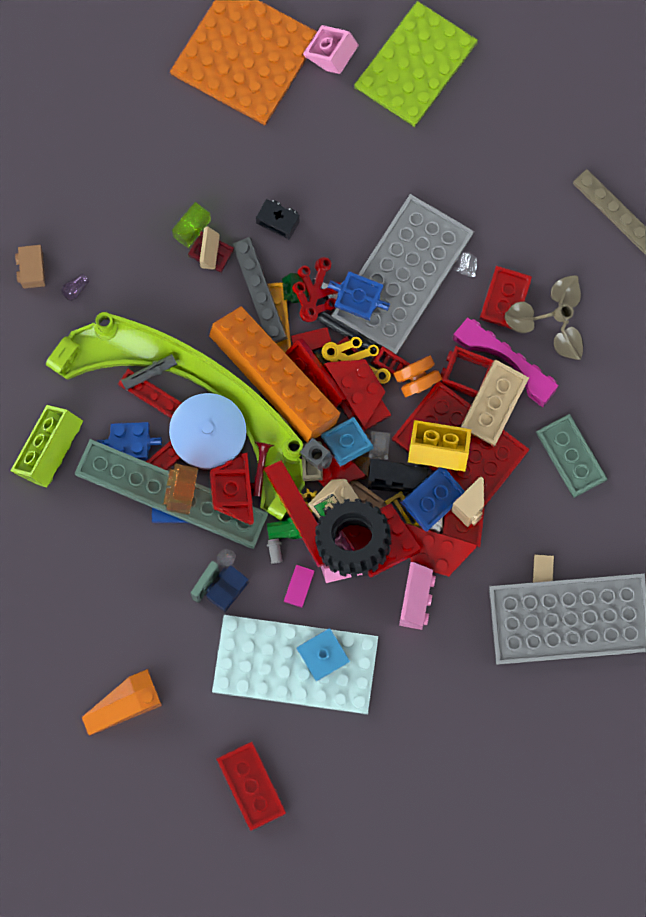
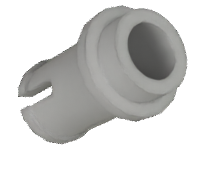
M279 539L268 540L267 547H269L271 564L283 562L280 548L282 543L279 542Z

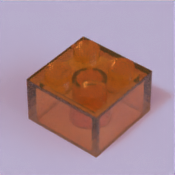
M175 464L174 470L170 469L167 486H170V488H166L163 504L167 505L166 511L189 515L198 468Z

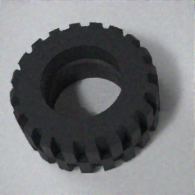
M355 498V502L345 499L342 504H339V502L334 503V508L330 509L328 507L324 511L325 517L320 516L318 520L319 525L315 529L316 545L323 563L329 566L331 571L334 573L339 571L340 575L344 577L347 574H351V578H357V574L366 576L369 575L368 571L370 570L375 572L379 569L378 564L383 565L386 561V556L389 555L391 550L390 545H392L390 527L385 514H382L381 509L377 506L373 508L372 503L369 501L362 503L361 499ZM351 525L363 526L371 532L372 538L360 550H343L336 545L335 538L345 527Z

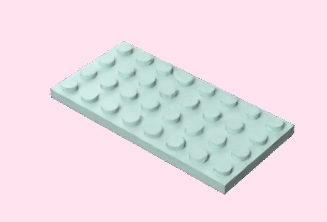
M224 615L212 693L368 714L378 636L332 630L350 663L316 682L296 647L327 629Z

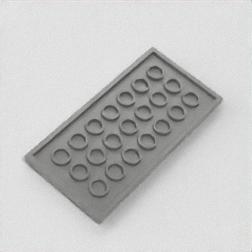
M410 194L358 274L384 285L380 300L390 303L388 311L377 307L369 321L336 308L332 317L379 344L380 347L384 346L397 355L473 236L474 231Z
M645 573L489 586L496 665L646 652Z

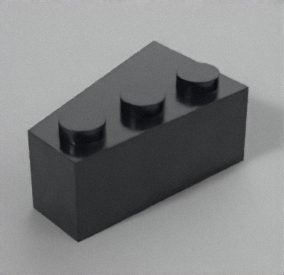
M371 458L368 489L410 494L428 477V469L422 465L410 466L403 463Z

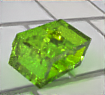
M195 202L172 229L173 238L188 248L211 221L210 212Z

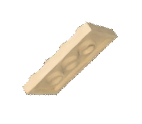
M494 360L460 428L471 429L472 435L495 446L529 377Z

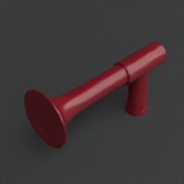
M255 442L259 447V460L255 482H250L251 490H253L252 496L261 497L266 457L269 449L274 445Z

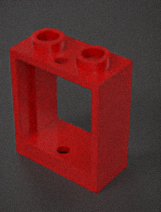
M455 346L454 351L450 350L446 359L449 362L447 369L443 367L441 371V383L450 389L475 398L478 393L477 390L448 380L455 361L459 357L487 368L486 377L494 360Z

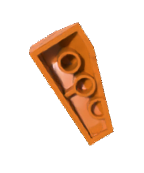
M148 669L128 677L82 717L89 736L162 706Z

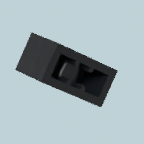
M266 199L256 216V224L290 240L300 222V215H298L296 210L292 208L286 209L276 200L270 201Z

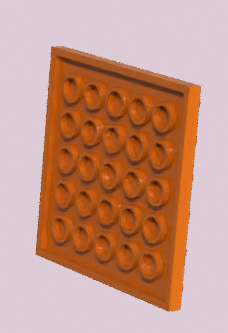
M215 0L173 65L170 74L259 123L266 125L307 58L303 54L317 31L259 0Z

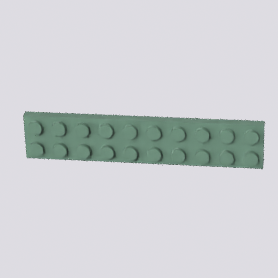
M92 439L89 440L75 471V475L252 549L255 547L268 512L253 507L254 523L250 525L214 510L210 488Z

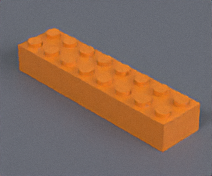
M242 306L213 323L209 337L307 444L312 438H317L336 425L340 412Z

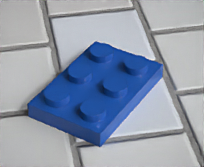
M438 467L400 503L426 532L452 509L453 503L465 491L446 468Z

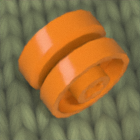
M431 355L393 373L397 382L410 380V382L401 387L405 397L415 393L418 394L442 380L438 370L426 373V370L432 368L435 364Z

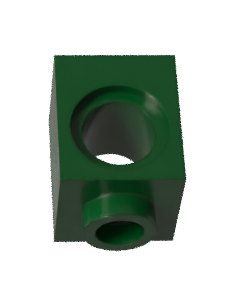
M290 273L282 278L284 300L291 301V303H300L297 294L292 289L295 283L303 282L298 273ZM307 289L304 291L306 298L309 296Z

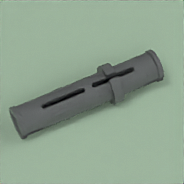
M170 354L158 362L156 360L153 361L152 365L121 379L127 391L157 374L159 376L162 375L163 371L177 365L173 355Z

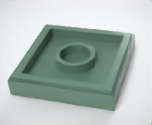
M211 561L191 591L192 599L197 603H200L206 594L207 588L220 573L218 564L214 561Z

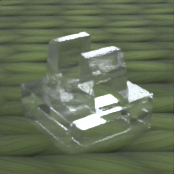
M469 252L462 253V256H459L456 260L461 263L460 267H455L454 270L468 277H475L477 258Z

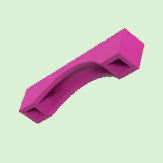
M467 317L454 333L453 340L464 349L487 352L498 356L516 371L529 377L525 385L527 395L541 407H544L557 391L559 385L556 384L557 382L554 378L545 376L541 373L542 370L538 366L529 364L522 354L513 352L506 342L501 343L496 339L494 333L489 330L485 331L475 319L471 320Z

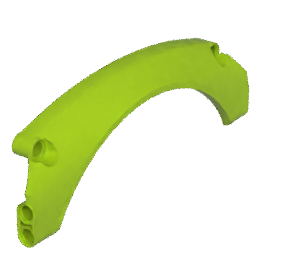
M102 312L97 315L96 323H91L71 331L69 336H65L49 356L46 366L64 378L71 379L85 372L107 367H148L153 364V361L156 360L158 362L172 354L177 365L165 371L189 379L208 392L231 400L243 414L246 423V435L256 455L257 463L259 460V447L255 442L274 445L267 453L265 467L282 460L299 492L303 491L305 482L303 481L302 459H300L303 443L278 413L248 385L211 358L178 339L144 324ZM103 320L110 321L107 326L100 325ZM297 444L300 448L297 451H291L289 446ZM264 471L260 508L279 521H283L288 512Z

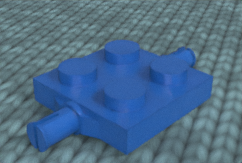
M348 272L346 279L341 284L332 280L329 282L328 288L338 291V297L334 304V307L370 321L372 313L377 307L387 311L390 307V303L380 300L384 287L383 284L352 272Z
M148 422L111 424L108 439H97V442L137 459L148 460V451L151 445H162V437H150V425Z

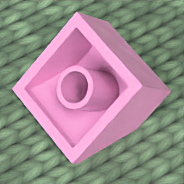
M321 26L303 55L324 70L341 74L358 44L349 31Z

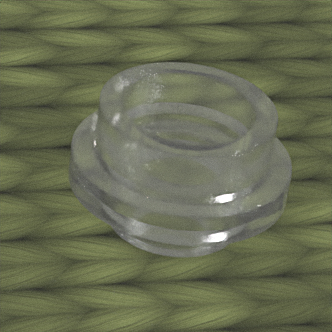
M229 549L222 550L217 555L218 564L221 567L232 565L236 554Z

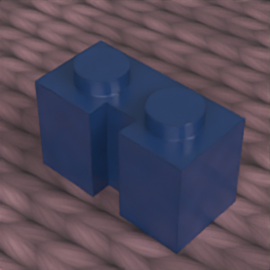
M231 565L228 569L225 567L218 575L220 580L217 583H211L206 590L207 599L224 612L228 610L249 584V579Z

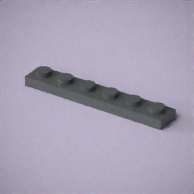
M247 237L233 243L232 245L263 330L275 343L288 339L252 239Z

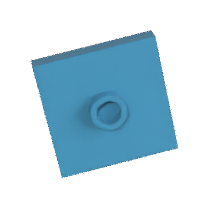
M355 417L321 434L322 440L340 467L374 449Z
M330 628L296 647L316 682L350 663Z

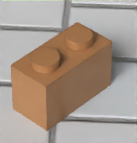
M41 245L18 247V253L15 254L16 265H19L20 271H17L18 283L21 282L23 288L46 286Z

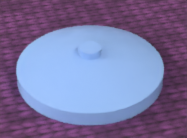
M213 393L192 396L179 405L172 416L169 429L171 444L177 455L184 462L195 468L214 469L218 466H223L227 461L234 460L244 446L246 440L245 419L240 409L224 396Z

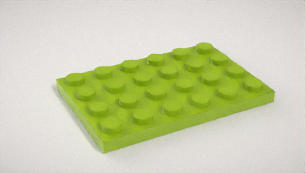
M417 1L355 83V88L415 127L475 47L478 40Z

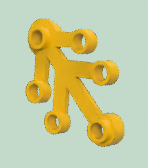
M353 337L350 341L339 345L334 342H328L322 347L321 353L323 358L330 362H338V359L341 361L360 360L368 356H376L379 353V348L376 345H370L367 349L351 355L342 353V351L352 347L359 348L362 345V340L359 337ZM354 339L359 340L358 346L353 345ZM371 347L376 348L375 354L370 353ZM329 348L334 349L333 355L327 353ZM371 367L381 384H385L390 380L391 375L387 369ZM381 372L385 373L384 379L379 378Z

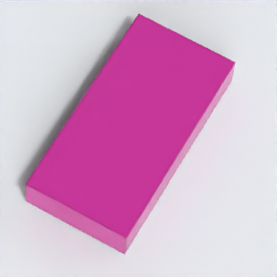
M296 565L284 599L285 603L303 608L315 572L314 570Z

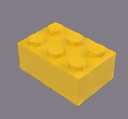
M414 420L408 462L465 471L469 454L471 429Z

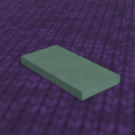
M570 414L536 431L538 438L573 498L607 481L606 475Z

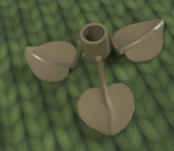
M578 276L564 277L552 286L551 297L554 301L559 302V307L554 312L533 317L534 310L531 305L526 302H517L505 313L504 317L507 324L519 333L532 331L534 329L533 320L554 316L558 322H563L561 327L562 333H558L554 337L555 350L563 357L575 360L581 359L583 342L579 331L574 327H568L565 330L566 324L569 323L568 319L574 314L573 307H576L581 299Z

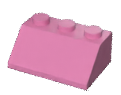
M410 563L399 626L422 630L423 625H427L429 614L425 613L426 606H431L432 600L429 590L430 587H434L436 576L432 575V569L417 563Z

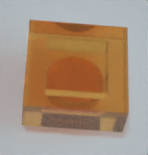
M357 457L352 460L366 475V478H369L371 458Z

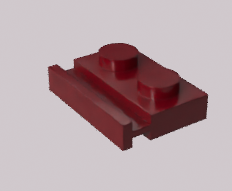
M202 231L188 253L189 257L199 262L204 233ZM220 240L214 270L222 273L234 251V247Z

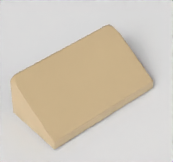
M209 227L204 228L200 267L215 269L220 235Z

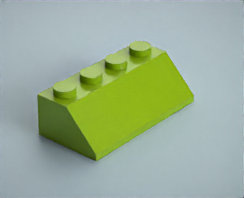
M46 405L10 471L47 488L52 482L56 470L62 464V459L66 452L70 449L74 437L80 431L83 420L66 409Z

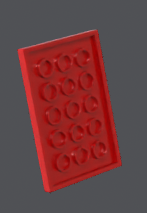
M439 381L392 437V441L409 453L414 420L461 427L471 404ZM505 430L502 431L495 446L471 434L466 470L459 471L447 468L446 470L464 491L482 477L484 479L485 507L530 449ZM425 465L432 472H434L438 468L434 466Z

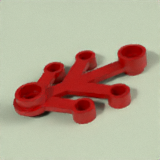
M321 257L315 262L317 275L314 285L309 277L311 273L310 268L304 265L298 269V275L302 278L303 282L299 281L292 287L302 305L300 317L305 322H313L317 319L318 313L326 310L332 311L336 308L334 307L336 302L334 298H330L324 304L316 306L318 299L331 294H338V291L330 288L321 290L325 274L331 269V261L326 257ZM305 289H307L310 296L309 301L304 294Z

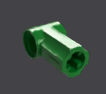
M288 518L286 521L267 523L269 540L302 538L291 518Z

